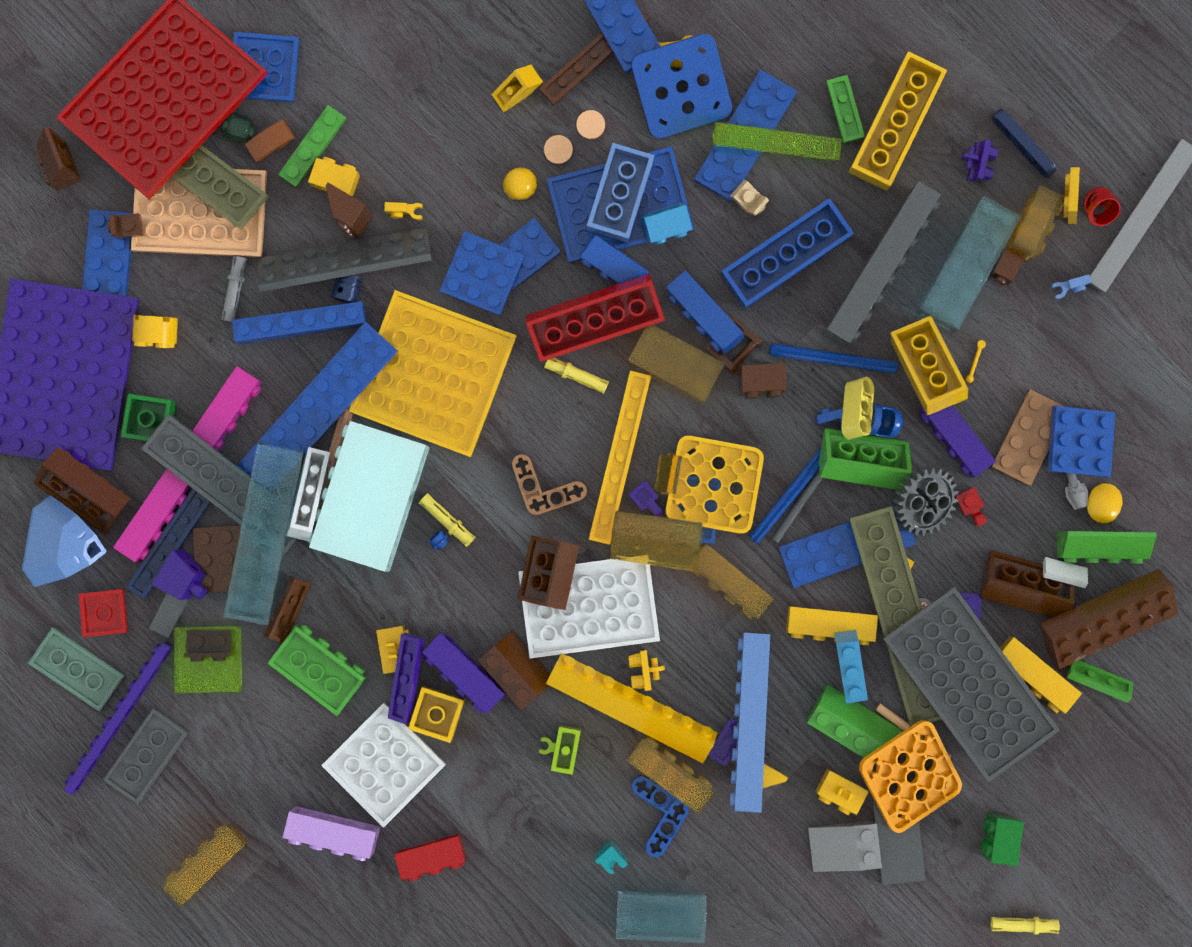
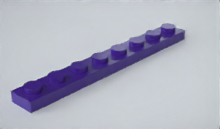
M169 642L157 644L151 653L153 655L151 661L144 663L139 671L141 675L138 680H133L127 688L129 693L126 698L120 699L115 706L116 713L112 718L108 717L102 726L104 730L101 735H97L90 743L92 748L89 753H85L78 761L79 768L75 773L72 772L65 781L67 785L64 788L65 792L70 795L77 793L175 646Z

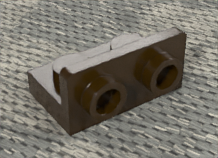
M232 630L186 631V653H184V658H190V662L204 661V657H212V661H226V657L232 656Z

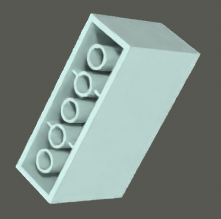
M350 421L349 425L344 426L342 432L343 444L338 446L336 450V466L331 467L328 479L331 480L329 487H325L322 493L321 500L324 503L322 509L318 508L315 521L317 524L308 539L310 543L309 548L384 572H390L429 447L425 444Z

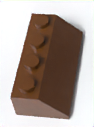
M59 447L42 463L34 482L37 487L53 496L104 535L109 532L130 500L125 492L116 489L109 484L107 479L98 476L86 464L80 463L68 451L62 450Z
M990 550L981 581L980 597L1053 618L1072 609L1075 586L1044 578L1043 564Z

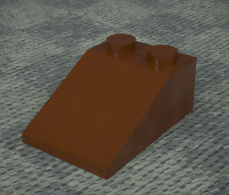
M49 127L43 128L36 145L38 150L36 157L39 164L45 168L44 178L48 186L51 185L56 190H60L80 182L81 178L67 142Z

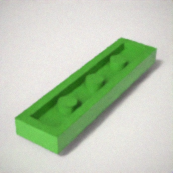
M327 105L278 175L295 188H298L313 167L316 158L321 156L346 121V117Z

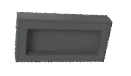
M166 593L149 629L166 638H170L189 599L180 600Z

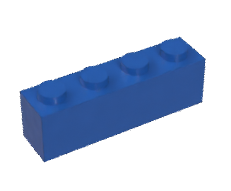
M686 270L666 287L668 292L667 298L674 306L678 304L683 309L681 311L683 316L688 321L692 319L697 324L695 328L703 337L705 335L711 340L709 343L716 352L721 351L726 355L744 339V334Z

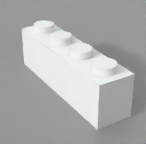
M308 447L302 465L286 536L308 541L315 521L330 452Z

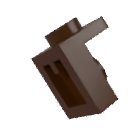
M139 213L118 216L116 214H109L110 220L107 221L108 232L116 239L143 236L141 215Z

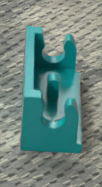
M610 840L595 854V862L597 864L600 863L608 873L614 874L611 868H614L613 864H615V861L622 868L626 867L628 862L627 857Z

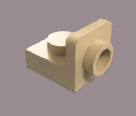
M743 180L730 195L747 214L754 216L760 214L769 201L766 196H762L746 180Z

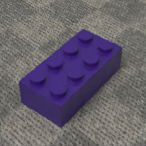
M445 632L440 633L422 652L425 655L423 659L431 667L437 666L441 670L439 675L448 683L452 681L457 686L455 690L463 698L468 696L473 701L472 707L479 713L483 711L487 714L505 695L506 692Z

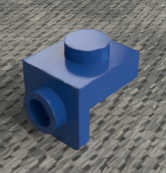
M831 407L818 411L819 415L814 417L816 425L837 420L840 431H842V409L832 411Z

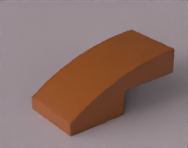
M280 120L245 143V146L255 162H261L275 150L282 149L295 136L285 120Z

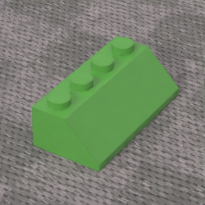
M825 428L819 457L820 477L901 490L902 487L899 483L905 484L907 482L905 476L911 477L912 475L909 442L870 435L848 440L844 437L842 431Z
M1057 532V558H1064V562L1077 563V558H1085V563H1099V559H1107V563H1121V559H1129V563L1143 564V559H1150L1156 540V532Z
M828 684L805 719L806 723L863 758L902 732L900 728L858 702L846 704L844 694Z

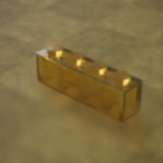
M704 544L689 563L692 567L690 571L698 578L704 576L709 580L707 585L716 592L720 589L726 594L724 599L733 606L737 603L742 607L741 613L750 620L753 617L758 620L774 600L707 544Z
M231 823L226 827L222 824L213 832L215 837L210 842L206 839L197 848L199 853L196 856H188L181 863L183 868L178 873L174 870L165 879L167 883L162 888L180 907L249 842Z

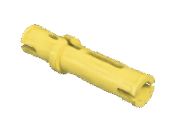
M557 358L547 360L544 367L562 375L564 379H572L604 394L609 383L605 379L573 366L571 362L566 363Z
M427 493L420 500L419 504L448 530L450 535H454L466 548L474 541L476 537L462 525V522L460 520L457 521L430 494Z
M991 917L990 923L991 931L1030 932L1034 935H1039V933L1059 934L1060 930L1058 919H1039V917L1028 919Z

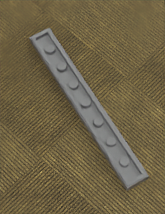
M1183 139L1178 142L1091 272L1090 278L1092 283L1090 285L1103 294L1107 291L1191 165V144Z

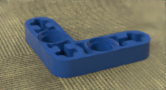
M643 775L637 776L632 782L633 792L664 812L646 842L647 853L652 857H660L666 851L687 817L689 808L683 799ZM644 780L646 781L645 786L651 789L652 785L656 787L651 792L650 798L646 797L648 795L646 790H637V782L641 783ZM659 791L666 794V801L662 804L654 801V795ZM680 804H683L682 808L684 810V813L682 814L679 812L677 814L676 819L679 820V822L676 824V822L673 819L667 817V815H674V805L679 806ZM670 822L673 824V831L670 834H664L661 831L663 823ZM658 832L661 837L668 840L664 842L662 839L659 843L661 850L652 852L650 844L651 842L654 844L657 842L659 837L655 835Z

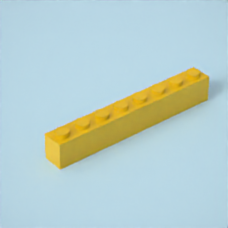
M562 653L546 682L547 685L701 763L705 761L711 751L718 732L710 727L704 726L692 718L674 711L671 707L665 706L651 697L645 696L633 688L615 681L612 677L606 676Z

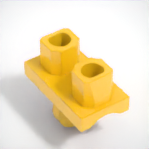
M640 650V653L628 656L630 668L642 666L643 675L631 676L632 688H644L645 691L651 690L649 672L653 673V680H659V671L665 670V666H658L657 658H651L652 667H649L647 650Z

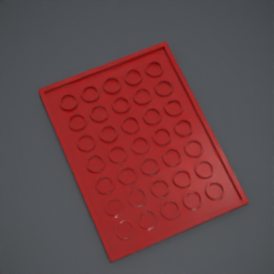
M167 0L56 118L150 200L268 73L184 0Z

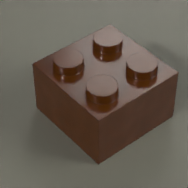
M786 363L741 365L738 369L739 395L745 396V399H757L760 395L765 394L767 398H778L787 390Z

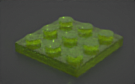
M241 626L174 627L175 693L242 691ZM232 630V656L226 657V661H212V657H204V661L190 662V658H184V653H186V631Z

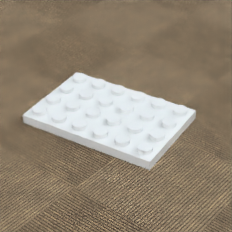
M648 554L575 564L566 610L522 601L530 658L660 641ZM523 571L518 572L520 585L523 576Z

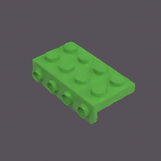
M304 624L301 626L295 625L267 664L338 716L367 678L364 675L365 670L357 664L353 666L346 661L348 658L338 650L336 653L328 648L330 644L321 637L316 639L311 635L313 631Z

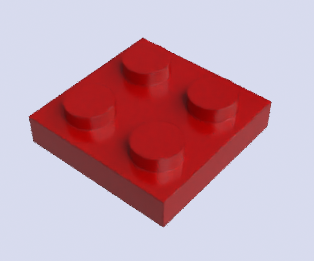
M124 589L79 594L82 637L128 633Z

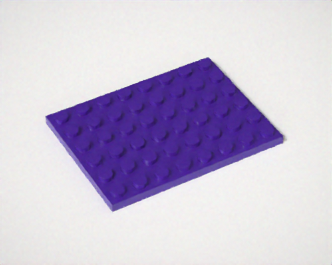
M10 278L0 338V453L46 460L59 447L62 450L68 451L73 458L80 463L86 464L88 467L113 471L133 346V315H138L140 299Z

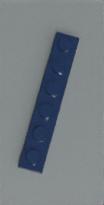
M194 489L190 491L126 588L142 599L147 598L154 587L152 583L172 550H179L211 504L209 500Z

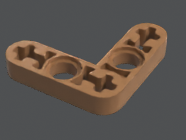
M521 454L513 459L512 467L526 508L531 514L540 515L585 498L587 494L586 486L579 481L542 493L530 458ZM520 458L523 461H528V464L525 466L527 473L530 470L532 471V475H525L521 479L519 474H523L522 469L516 468ZM526 479L534 480L535 488L532 491H526L523 488V482ZM575 485L578 488H583L580 497L571 495L569 496L571 501L566 502V495L563 489L567 488V492L574 490L573 486ZM554 492H559L563 496V501L558 505L550 501V497ZM547 495V502L551 506L550 508L546 509V504L540 506V510L537 512L535 509L530 508V505L533 504L532 500L536 499L537 502L544 501L542 496Z

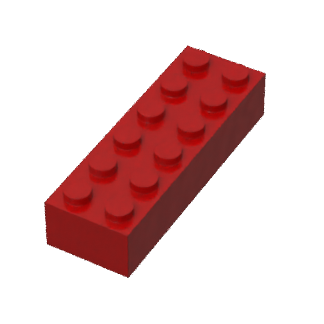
M650 273L526 315V325L540 362L665 321Z

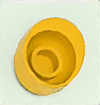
M1107 483L1099 484L1091 491L1088 497V514L1093 520L1100 523H1109L1115 520L1123 504L1122 495L1114 485Z

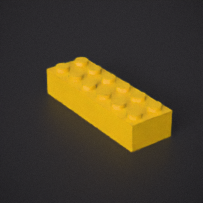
M909 51L907 52L848 173L885 191L891 187L947 72L946 69Z

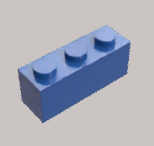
M593 233L579 254L583 258L581 261L583 264L591 269L595 266L601 270L599 274L608 281L612 278L618 284L649 273L645 267L595 233Z

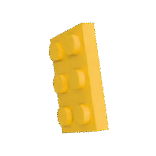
M1071 167L1070 174H1066L1064 218H1068V224H1077L1080 167Z

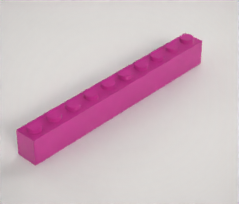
M236 366L193 429V432L220 451L225 444L223 440L226 435L231 434L236 428L237 423L235 422L240 415L243 416L249 409L248 403L251 398H256L260 393L262 382ZM166 469L113 548L134 562L144 561L150 552L149 548L153 542L156 543L163 533L162 529L166 524H169L175 515V510L178 506L182 505L187 497V492L192 487Z

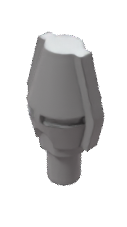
M1066 473L1069 481L1068 487H1065L1067 500L1074 510L1087 507L1088 490L1085 484L1077 480L1076 474Z

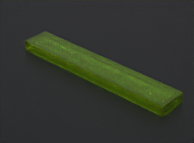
M716 122L714 123L712 145L839 161L842 139Z

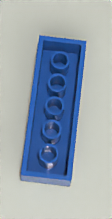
M829 198L723 269L720 276L745 310L849 240L854 235V232Z

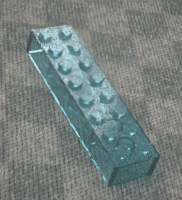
M261 441L257 444L224 617L262 625H268L270 622L304 450Z

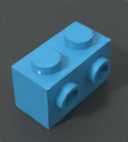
M682 202L640 215L646 239L651 243L654 242L655 245L666 242V238L672 236L675 238L686 236L688 231L693 230L687 207Z

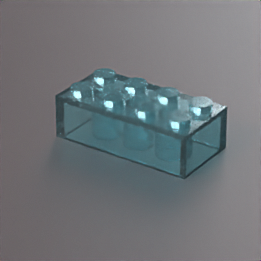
M617 890L616 939L705 943L706 894Z

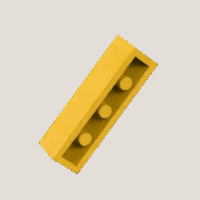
M788 606L786 633H791V638L804 639V635H813V640L826 641V637L835 638L834 633L856 630L859 645H869L870 641L876 642L878 615Z
M1009 636L1000 647L1023 681L1031 688L1034 696L1039 700L1044 698L1048 702L1046 706L1056 714L1058 712L1066 714L1082 693L1015 637Z

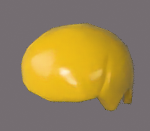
M519 167L510 170L505 175L502 183L504 193L512 200L528 199L536 191V176L527 168Z

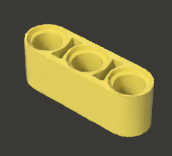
M869 377L847 382L845 385L841 427L844 437L848 440L869 435L871 432L874 384Z

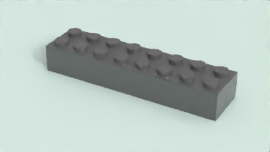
M920 181L915 184L824 330L823 336L843 348L848 344L852 345L856 342L861 334V331L858 330L859 327L867 324L873 314L870 312V309H874L880 303L884 296L881 293L882 290H886L895 278L893 272H897L907 259L904 254H908L917 243L918 239L915 236H919L928 225L929 220L926 218L931 217L941 203L938 201L941 196L940 193Z

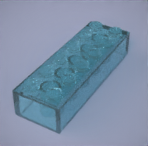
M983 195L976 203L916 312L924 317L931 316L935 323L953 333L958 331L1022 216Z

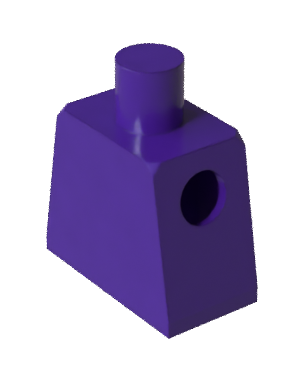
M172 550L152 583L154 587L180 600L191 599L193 596L200 600L207 593V589L201 585L205 572L185 550Z

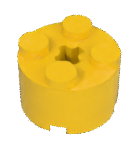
M133 315L132 341H134V346L147 347L153 346V343H155L157 348H175V344H177L178 318Z

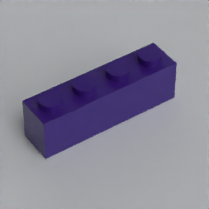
M953 405L928 416L923 406L918 409L921 413L919 415L920 419L925 425L929 424L932 427L934 437L940 443L943 441L947 447L946 452L953 460L957 459L961 465L959 468L966 477L975 478L996 462Z

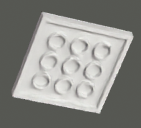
M385 702L321 765L383 828L446 765L414 731L408 730L409 726L407 724L388 719L389 706Z

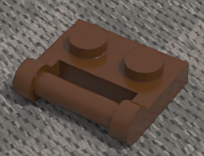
M733 316L731 320L743 332L744 337L746 336L750 340L732 361L726 357L734 348L726 355L721 351L716 352L710 343L705 349L723 364L727 370L735 374L738 370L737 367L763 341L739 319Z

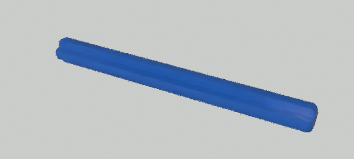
M771 344L769 350L771 356L887 373H896L898 370L897 361L780 344Z
M821 448L749 535L750 539L755 543L761 541L818 471Z

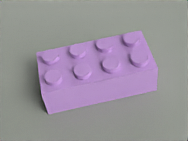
M295 806L288 813L283 838L288 839L290 844L301 845L302 842L310 844L309 848L322 850L326 848L330 849L332 854L343 856L344 853L353 855V859L365 861L366 858L370 859L375 852L381 826Z

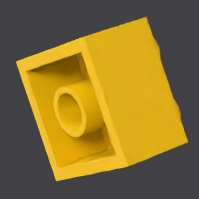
M425 685L422 686L408 730L451 743L465 698Z

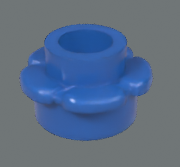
M442 530L436 532L428 541L432 545V549H442L448 543L446 539L448 534H444Z

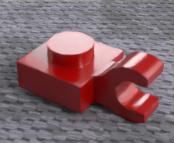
M975 487L954 497L958 499L957 504L964 516L970 514L977 527L987 523L986 518L979 510L985 505Z

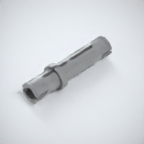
M233 256L230 275L227 276L229 281L221 317L223 321L232 322L236 318L242 283L245 282L243 277L246 258Z

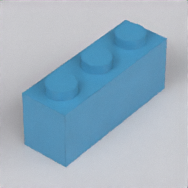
M856 630L834 633L846 704L866 701L868 697Z

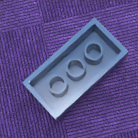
M612 143L587 223V231L626 243L629 242L655 155Z

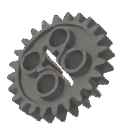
M927 465L926 469L920 466L919 473L912 470V477L905 476L907 482L905 484L899 483L902 489L895 491L899 497L893 499V502L898 504L893 510L897 512L895 518L899 520L898 524L903 529L915 535L919 533L925 536L926 532L932 534L933 528L939 531V524L946 525V517L952 518L950 511L956 510L953 503L958 502V499L954 498V496L959 491L954 489L957 483L952 481L954 477L949 475V472L937 466L933 468Z

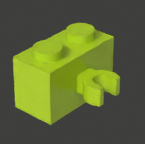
M559 725L556 742H552L548 737H541V741L547 742L549 747L545 750L539 749V753L548 754L554 752L551 771L573 775L581 732L580 728Z

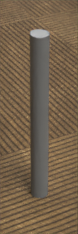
M819 470L771 538L778 544L823 480L820 477Z

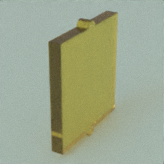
M673 453L668 455L660 454L654 485L655 492H660L662 495H667V493L676 494L682 456L674 455Z

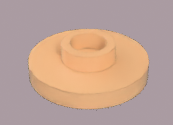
M587 110L581 113L577 119V131L583 138L596 139L604 132L605 120L599 112Z
M552 136L544 145V154L548 161L553 164L566 163L572 156V144L565 136Z

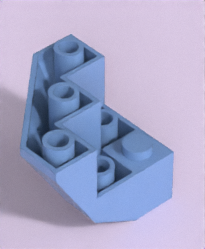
M49 495L32 508L22 571L33 587H37L75 574L91 565L107 551L96 534L76 513Z

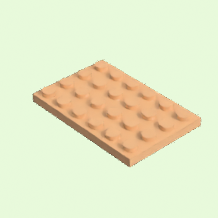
M234 169L266 193L267 172L265 170ZM170 178L150 200L135 188L133 214L139 213L141 215L143 236L132 237L131 250L133 252L262 258L265 202L244 228L240 230L173 178Z

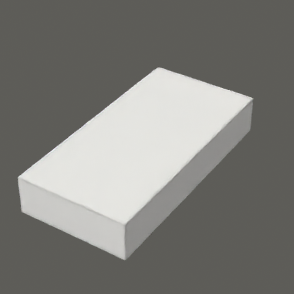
M1045 557L1043 561V577L1086 588L1088 584V568Z

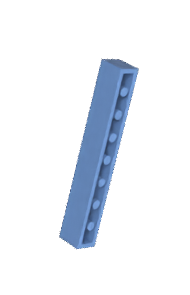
M743 633L742 638H738L737 651H741V660H737L736 673H740V682H736L735 695H739V703L734 706V717H738L737 726L733 727V739H737L736 748H732V761L735 762V770H731L730 783L734 784V793H730L729 806H733V811L761 813L770 634Z

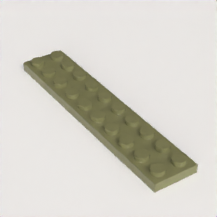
M892 506L849 518L883 637L922 610ZM886 644L909 725L912 726L920 720H926L930 723L941 720Z

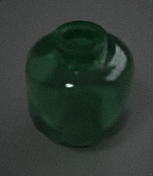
M232 112L224 120L221 132L224 133L226 139L243 144L247 138L252 139L255 126L251 125L250 117Z

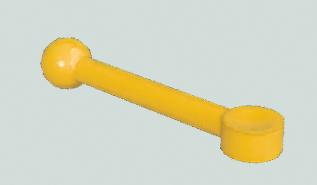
M983 340L978 341L976 344L978 349L969 375L965 377L967 383L974 381L973 374L981 350L986 346Z

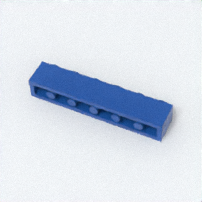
M361 301L232 320L234 342L241 345L359 328L364 322H367L365 305Z

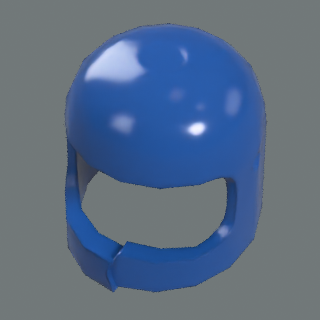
M874 403L871 432L869 435L884 438L897 436L903 425L901 412L894 407Z

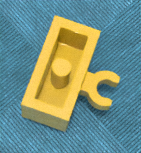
M404 625L376 630L383 674L395 672L401 634H410L409 629L405 630Z
M827 768L815 792L820 795L818 799L828 805L833 802L839 805V811L850 815L851 812L857 815L869 791Z

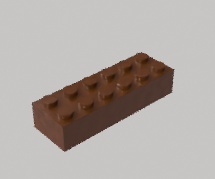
M1157 569L1040 623L1047 653L1057 667L1061 669L1136 633L1151 628L1164 620L1172 618L1178 614L1173 584L1160 569Z

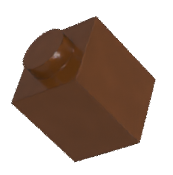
M1004 249L1000 252L989 275L994 277L993 280L1001 285H1009L1014 281L1025 258Z

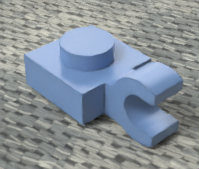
M1088 274L1066 282H1056L1050 288L1057 287L1060 289V294L1054 296V299L1058 300L1063 298L1069 290H1073V293L1086 290L1085 286L1092 283Z

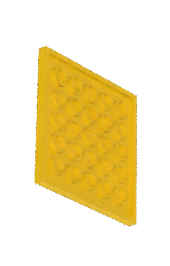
M395 290L379 334L399 352L351 404L349 412L472 457L517 335Z

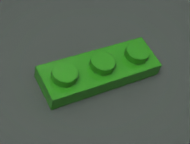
M848 75L827 80L826 85L843 144L864 139L865 135Z
M1080 660L1068 665V679L1128 703L1131 700L1133 682Z

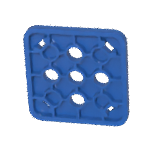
M704 33L639 53L633 57L631 68L647 125L654 137L664 138L724 119L731 114L732 103L714 38L709 34ZM699 47H701L706 51L704 53H701L698 51ZM674 59H679L682 62V67L678 71H672L670 68V64ZM648 63L651 64V65L649 66L648 70L645 71V68H646L647 64H648ZM700 74L708 76V82L704 86H700L697 83V77ZM680 80H685L688 84L684 92H678L676 89V85ZM659 87L667 89V95L662 99L657 98L655 94ZM686 101L693 103V110L689 113L682 111V105ZM716 101L720 102L717 109H714ZM659 120L666 121L665 125L659 123Z

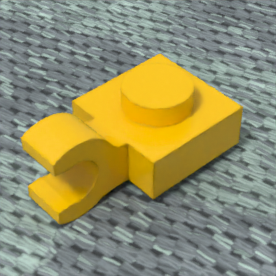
M385 202L384 211L387 215H390V218L401 219L403 215H410L416 221L423 220L422 215L414 214L416 209H423L421 203Z

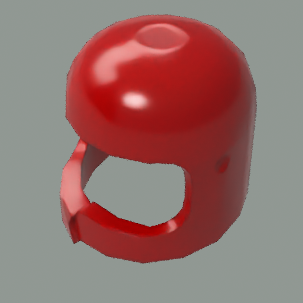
M1096 187L1091 189L1084 197V209L1087 212L1088 220L1093 225L1106 226L1119 216L1121 210L1120 203L1109 189ZM1098 204L1099 207L1104 205L1103 213L1093 214Z

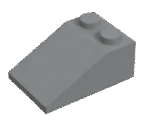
M873 820L808 827L813 872L862 871L882 868L877 824Z

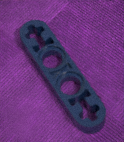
M999 109L991 116L994 124L1043 177L1049 178L1056 172L1057 169L1053 162L1006 111Z

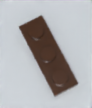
M290 575L263 636L280 643L285 641L311 583Z

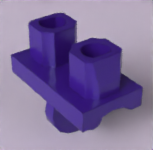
M991 141L975 142L974 147L969 148V153L962 154L961 159L967 162L965 168L969 169L967 180L973 182L993 178V168L986 165L987 160L993 161L996 159L998 149L991 146Z

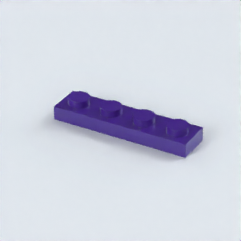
M409 633L401 634L388 719L403 724L411 722L424 638Z

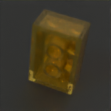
M1041 185L1030 193L1005 249L1025 258V262L1033 258L1035 259L1038 254L1041 255L1046 246V243L1043 241L1054 229L1055 223H1053L1056 215H1060L1064 204L1061 203L1064 196Z

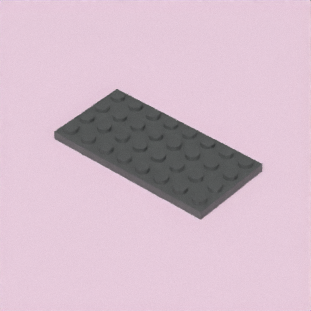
M955 587L950 588L882 638L988 783L1060 731Z

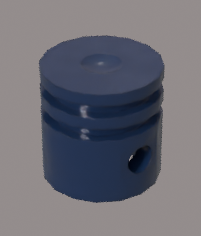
M354 275L336 278L338 282L334 284L331 298L344 303L357 302L360 292L358 288L361 287L360 282L362 283L363 279Z

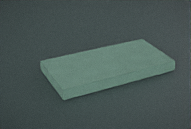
M55 627L50 629L27 663L99 712H102L126 676Z

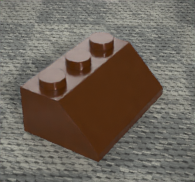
M327 182L326 190L332 215L337 221L336 225L348 237L353 239L356 236L360 239L373 219L371 212L364 203Z
M531 535L517 600L566 610L579 545Z
M513 631L478 660L520 710L524 709L549 686L546 682L550 673L537 658L529 657V649Z

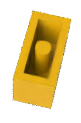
M323 157V160L316 158L308 180L310 186L327 192L326 184L329 182L353 197L360 178L358 171H355L356 168L349 164L337 165L335 160L328 157Z

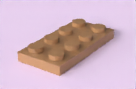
M1029 389L994 458L996 462L990 467L1027 486H1031L1049 450L1052 406L1063 405Z

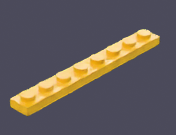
M634 371L629 373L589 540L610 545L651 379L650 375Z

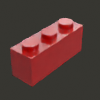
M460 833L402 849L394 854L401 880L407 879L408 882L420 879L421 874L428 873L429 876L441 873L442 868L450 867V870L460 868L467 859Z

